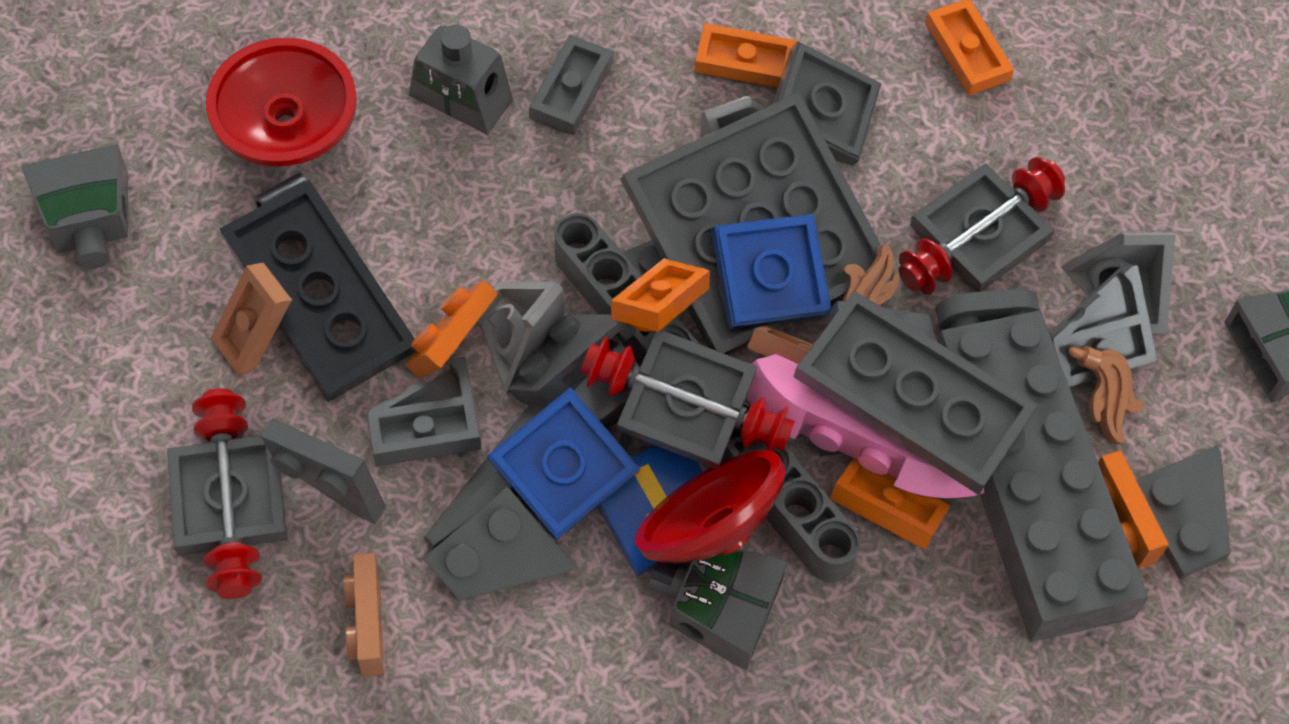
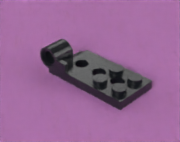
M297 173L254 196L257 209L220 228L222 237L243 272L247 265L264 263L292 299L279 327L328 402L416 352L411 346L415 338L310 180L307 181L301 173ZM287 239H298L307 247L305 253L296 259L282 257L277 252V249ZM322 279L328 281L334 290L324 300H313L306 296L304 288L309 282ZM349 320L355 322L360 327L361 332L353 341L341 342L332 336V327L340 321Z

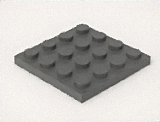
M799 92L624 173L620 178L661 259L665 258L710 270L709 289L687 308L708 348L723 354H727L749 343L754 329L761 326L728 330L711 234L714 226L814 214L830 302L846 294L849 280L848 276L842 273V269L846 265L857 264L866 272L877 257V248L881 246ZM790 322L772 324L769 326L778 329Z

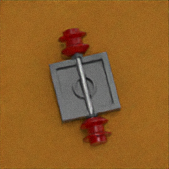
M1034 157L1028 162V170L1020 168L1013 172L1012 189L985 163L913 214L910 226L922 239L916 243L917 254L905 250L899 255L900 267L898 272L903 283L912 291L917 292L920 290L923 294L930 295L936 288L935 279L940 282H948L952 278L953 268L976 292L984 290L1051 240L1054 229L1037 212H1043L1048 208L1049 198L1051 200H1060L1064 196L1065 176L1061 168L1053 161Z
M663 330L654 333L641 367H634L635 357L631 346L626 347L620 354L610 350L609 338L607 337L604 338L600 346L593 343L590 345L580 371L581 374L588 376L586 387L591 388L598 380L608 384L610 397L623 391L627 383L628 387L631 388L617 423V431L717 470L734 428L739 430L741 424H743L740 437L745 449L754 441H758L766 445V450L772 451L773 448L784 451L795 423L794 420L785 417L789 407L785 406L778 414L768 411L765 397L751 404L748 414H746L747 408L743 407L755 377L757 366Z
M216 388L204 392L202 397L195 400L192 404V412L196 416L203 418L195 423L193 427L194 434L199 438L209 441V443L167 448L173 540L178 556L210 551L204 556V564L209 568L216 569V573L206 579V587L211 591L218 592V596L221 598L237 599L249 595L252 592L251 588L258 586L262 581V575L250 569V565L259 560L260 553L257 549L248 545L288 540L281 472L272 465L270 461L272 456L261 435L236 439L248 429L247 421L237 416L246 408V401L229 389Z

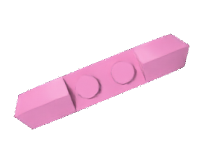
M777 354L757 359L751 363L757 366V371L746 400L751 405L765 397L767 410L776 414L785 406H788L785 417L795 421L789 437L796 439L801 433L809 437L813 444L823 450L830 452L840 451L852 458H856L862 467L872 473L880 475L888 473L896 477L894 486L911 493L936 498H963L978 495L794 378V373L798 366L797 363Z

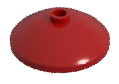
M271 38L250 44L235 52L217 69L210 81L206 94L208 120L219 142L237 157L264 166L282 167L297 165L313 160L328 152L348 132L357 108L354 80L345 63L326 47L299 38ZM285 115H290L294 117L290 121H278L280 117Z
M758 450L722 461L718 470L710 467L674 490L648 514L636 533V546L646 559L662 563L699 561L720 553L727 555L737 551L748 542L749 535L764 521L781 492L786 473L782 460L773 451Z

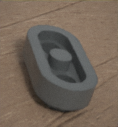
M1027 289L961 293L944 299L936 307L940 330L1040 310L1036 293Z

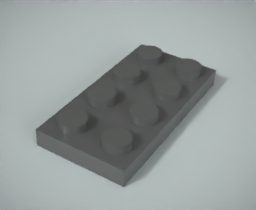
M856 291L852 292L798 364L794 373V378L978 495L1038 407V404Z

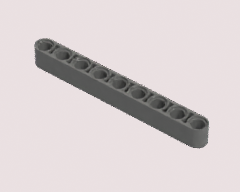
M573 213L564 216L555 227V261L558 267L597 314H611V300L642 275L600 225L590 216L582 213ZM574 243L586 245L583 248L569 247V245ZM602 279H612L615 280L617 283H614L612 285H604L599 283L598 281ZM677 317L661 329L699 344ZM638 330L628 341L623 337L617 338L625 348L628 346L632 347L635 360L641 366L655 331L644 332ZM745 400L743 407L747 408L746 414H748L751 405ZM740 436L731 437L722 461L747 452L766 450V445L754 441L745 449ZM786 446L784 451L773 448L772 451L778 454L782 460L786 473L781 492L766 519L816 578L825 582H838L845 579L852 572L860 547L859 534ZM801 505L808 509L811 515L797 517L789 513L786 507ZM825 545L837 546L844 552L845 556L836 559L827 557L822 553L820 547Z

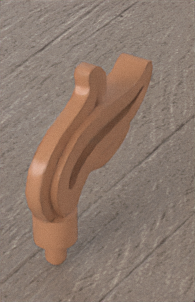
M883 244L877 248V257L866 272L857 264L846 265L842 269V273L847 275L849 280L843 302H846L853 291L858 292L879 306L894 295L899 284V273L891 275L894 258L889 245Z
M1084 346L1082 349L1071 347L1069 355L1077 359L1078 365L1092 370L1097 378L1096 387L1089 400V413L1092 422H1099L1101 433L1108 442L1112 444L1124 443L1122 425L1125 413L1134 414L1144 408V402L1137 400L1134 396L1132 374L1126 358L1116 350L1099 351L1089 346Z

